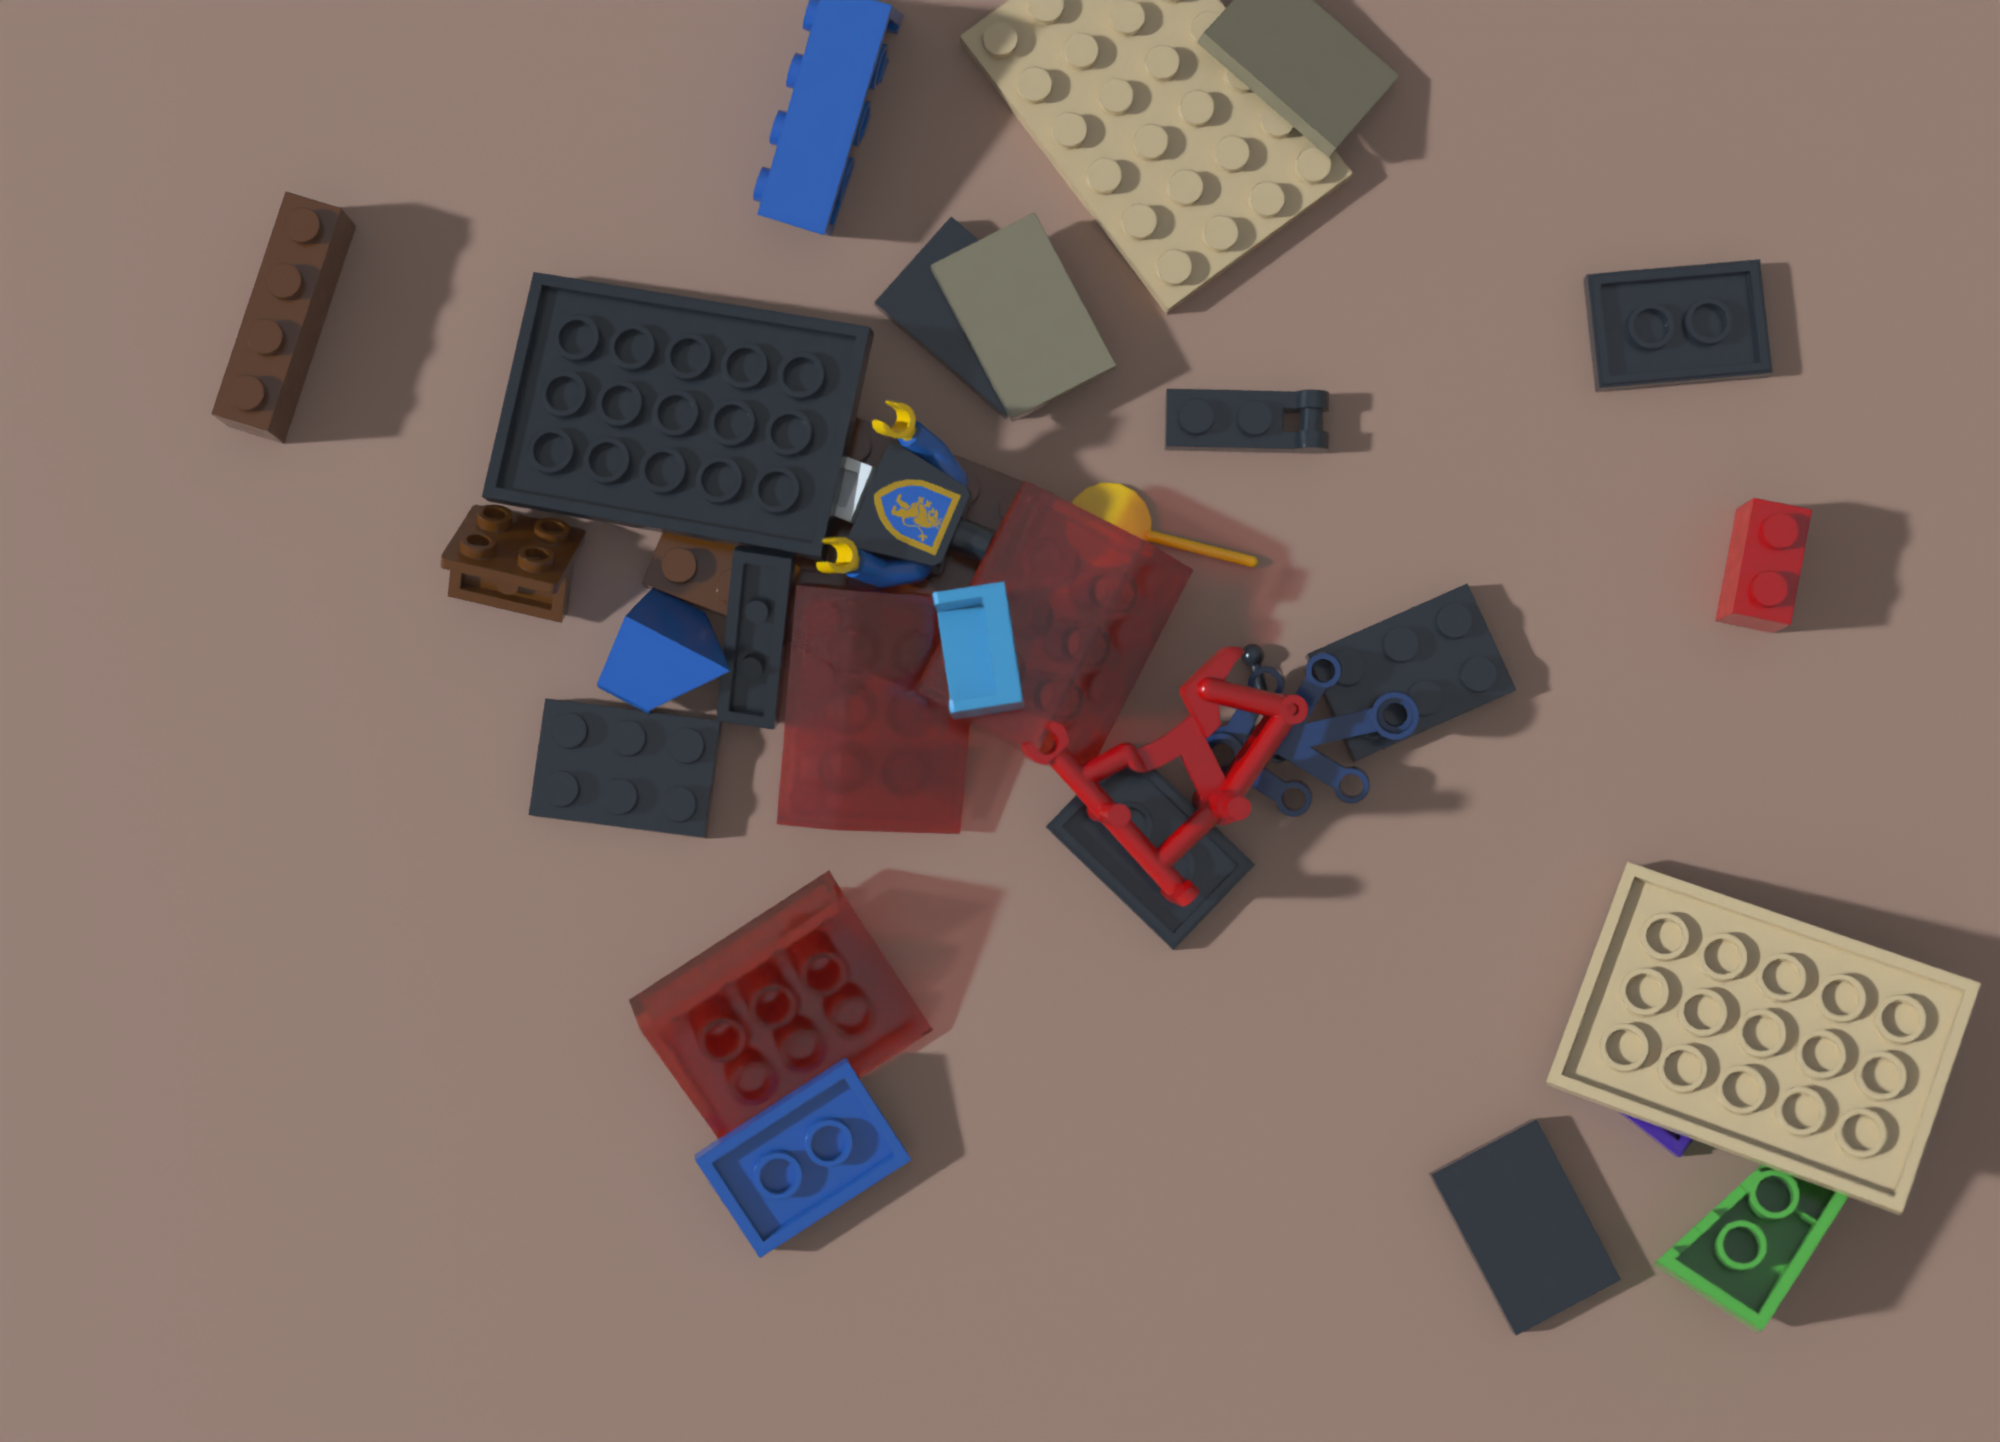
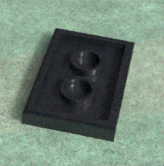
M950 217L874 302L875 307L1002 417L1007 419L1008 414L931 270L932 264L979 241L953 217Z
M1760 259L1587 274L1584 277L1595 392L1764 378L1773 373Z
M1126 767L1098 782L1115 802L1124 804L1129 808L1131 820L1156 848L1198 810L1156 769L1141 773ZM1077 795L1045 827L1172 950L1188 936L1255 865L1214 826L1173 865L1184 879L1192 881L1200 890L1198 896L1191 903L1181 907L1165 899L1160 893L1161 888L1102 823L1094 821L1088 816L1087 806Z
M1531 1119L1429 1173L1514 1335L1530 1329L1621 1280L1537 1119Z

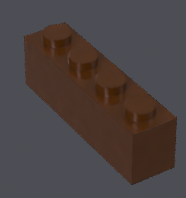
M285 191L211 413L228 427L279 443H285L356 229V225L342 208Z

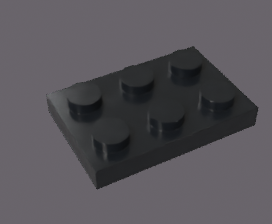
M1468 583L1310 652L1305 656L1308 662L1312 656L1319 652H1330L1337 656L1342 664L1340 679L1332 687L1326 688L1323 693L1332 717L1372 708L1375 701L1382 694L1393 690L1408 693L1418 704L1420 717L1417 727L1409 736L1403 739H1387L1377 731L1343 739L1353 763L1516 691ZM1320 659L1313 665V674L1318 680L1328 681L1334 677L1335 667L1329 660ZM1392 703L1385 708L1384 715L1389 723L1399 725L1407 719V710L1402 704Z
M545 698L529 815L707 839L722 722L656 712L647 714L640 710Z

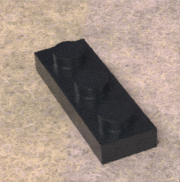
M738 545L733 550L723 648L724 656L731 671L720 678L716 721L772 730L779 723L796 554Z

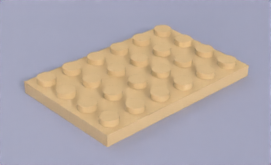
M1008 0L961 34L960 44L1166 314L1351 179L1352 171L1336 151L1330 157L1326 156L1197 43L1205 30L1226 9L1220 0Z
M1627 862L1546 1084L1555 1089L1901 1215L1981 983Z

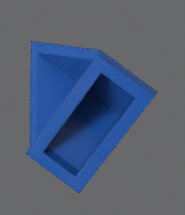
M652 588L625 615L597 682V687L649 714L652 709L730 672L731 669L707 614L672 595Z

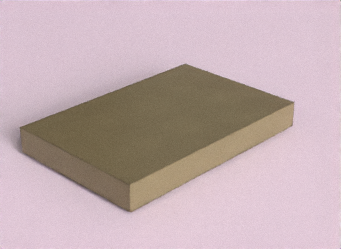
M1233 0L1197 41L1200 46L1328 157L1400 76L1314 0Z
M1035 212L931 265V270L1011 422L1116 369V364Z

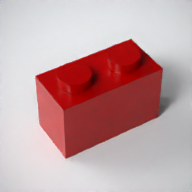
M1752 498L1736 509L1715 622L1774 633L1791 625L1812 509L1759 498Z

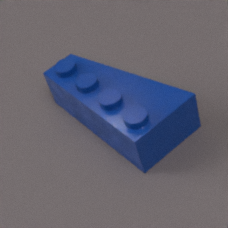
M809 0L803 20V30L810 32L804 55L794 54L786 79V87L793 89L787 112L782 110L777 112L771 129L769 143L777 146L771 168H761L754 188L753 200L760 202L757 215L824 236H832L855 165V158L849 156L852 145L857 147L860 145L871 117L872 102L866 100L869 89L876 90L879 82L882 83L888 66V45L884 44L883 41L886 32L898 35L904 17L892 5L877 0Z

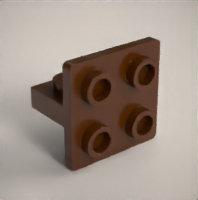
M473 505L441 555L440 567L450 570L448 597L562 623L568 612L574 561L585 542L586 531L569 526L565 521L556 518L538 519L512 513L510 509L501 505Z

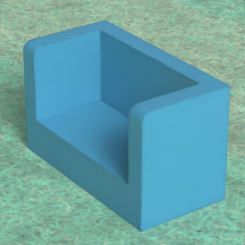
M1005 582L932 593L934 607L938 615L950 696L948 703L952 718L955 720L1025 709Z

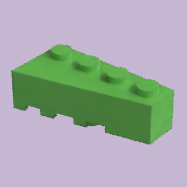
M1761 1164L1653 1265L1754 1332H1762L1849 1196Z

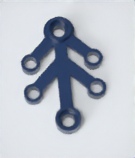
M1319 652L1309 659L1305 670L1306 677L1295 694L1303 697L1307 702L1308 714L1301 723L1294 724L1274 755L1278 754L1332 787L1336 796L1341 801L1350 804L1357 803L1363 800L1369 791L1370 780L1367 773L1356 766L1344 767L1312 746L1376 731L1387 739H1403L1416 729L1420 717L1419 707L1415 699L1408 693L1393 690L1382 694L1375 701L1372 708L1305 723L1326 688L1335 685L1342 675V664L1338 657L1330 652ZM1326 659L1333 663L1335 674L1331 680L1321 681L1314 676L1313 665L1316 661ZM1266 665L1252 672L1248 680L1249 687L1256 688L1255 681L1257 676L1262 673H1269L1277 681V688L1274 693L1281 694L1283 692L1285 680L1283 674L1277 668ZM1399 703L1406 708L1407 719L1405 722L1393 725L1386 720L1384 711L1389 704ZM1237 709L1227 726H1220L1206 738L1211 750L1213 751V748L1218 744H1227L1232 748L1235 758L1249 738L1248 735L1259 715ZM1219 764L1223 774L1230 764ZM1266 768L1262 770L1251 786L1275 801L1279 810L1290 817L1304 814L1312 803V791L1305 782L1296 779L1285 782ZM1348 774L1357 775L1363 782L1362 791L1357 795H1348L1343 792L1340 783L1344 776ZM1289 788L1300 789L1305 795L1304 805L1297 809L1288 807L1283 800L1284 791Z

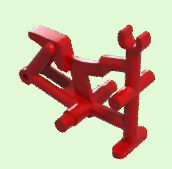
M1226 646L1220 649L1180 687V696L1190 715L1172 730L1151 743L1136 748L1129 742H1123L1080 764L1066 748L1069 745L1067 730L1060 723L1047 720L1043 725L1054 737V745L1050 751L1041 753L1029 741H1025L1020 745L1023 754L1030 761L1040 765L1049 764L1087 806L1088 816L1092 820L1102 823L1161 888L1160 893L1167 901L1181 907L1191 903L1198 896L1200 890L1192 881L1184 879L1173 865L1215 825H1228L1234 821L1244 820L1249 816L1251 804L1244 796L1294 724L1301 723L1308 714L1307 702L1301 696L1273 693L1225 681L1231 668L1245 652L1238 646ZM1219 705L1262 715V719L1223 774L1206 740L1221 726ZM1180 756L1196 788L1192 796V804L1198 810L1156 848L1131 820L1129 808L1124 804L1115 802L1098 782L1126 767L1132 771L1144 773L1163 766Z

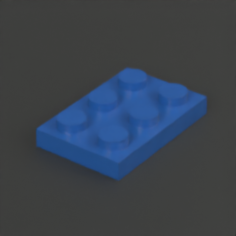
M846 1057L694 1154L696 1163L759 1258L911 1161L906 1148Z

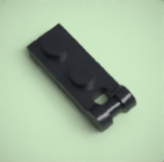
M1167 389L1165 396V450L1307 454L1328 452L1329 433L1323 431V413L1329 411V392L1324 390ZM1283 413H1300V431H1283Z

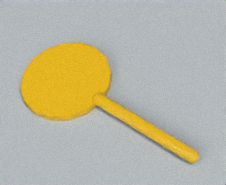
M1099 483L1086 488L1073 499L1066 514L1065 534L1070 548L1082 561L1096 568L1116 569L1132 563L1143 553L1148 541L1248 567H1256L1258 564V559L1251 555L1152 531V519L1146 503L1134 490L1119 483Z

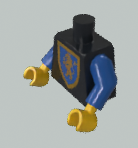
M886 400L885 403L896 411L897 420L895 424L890 428L884 422L874 419L872 426L881 435L898 438V443L889 440L848 538L828 537L822 539V543L831 544L835 547L838 554L836 563L816 562L817 569L822 573H846L851 578L884 589L923 582L930 573L941 574L951 550L983 563L996 530L965 518L972 501V491L967 488L966 472L947 445L924 425L916 421L914 411L909 405L894 400Z

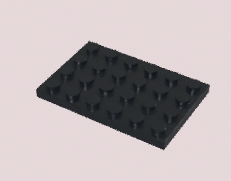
M533 272L482 497L493 503L729 545L762 548L796 554L797 557L826 561L829 544H824L821 541L824 538L831 537L845 472L846 458L849 454L874 332L868 326Z

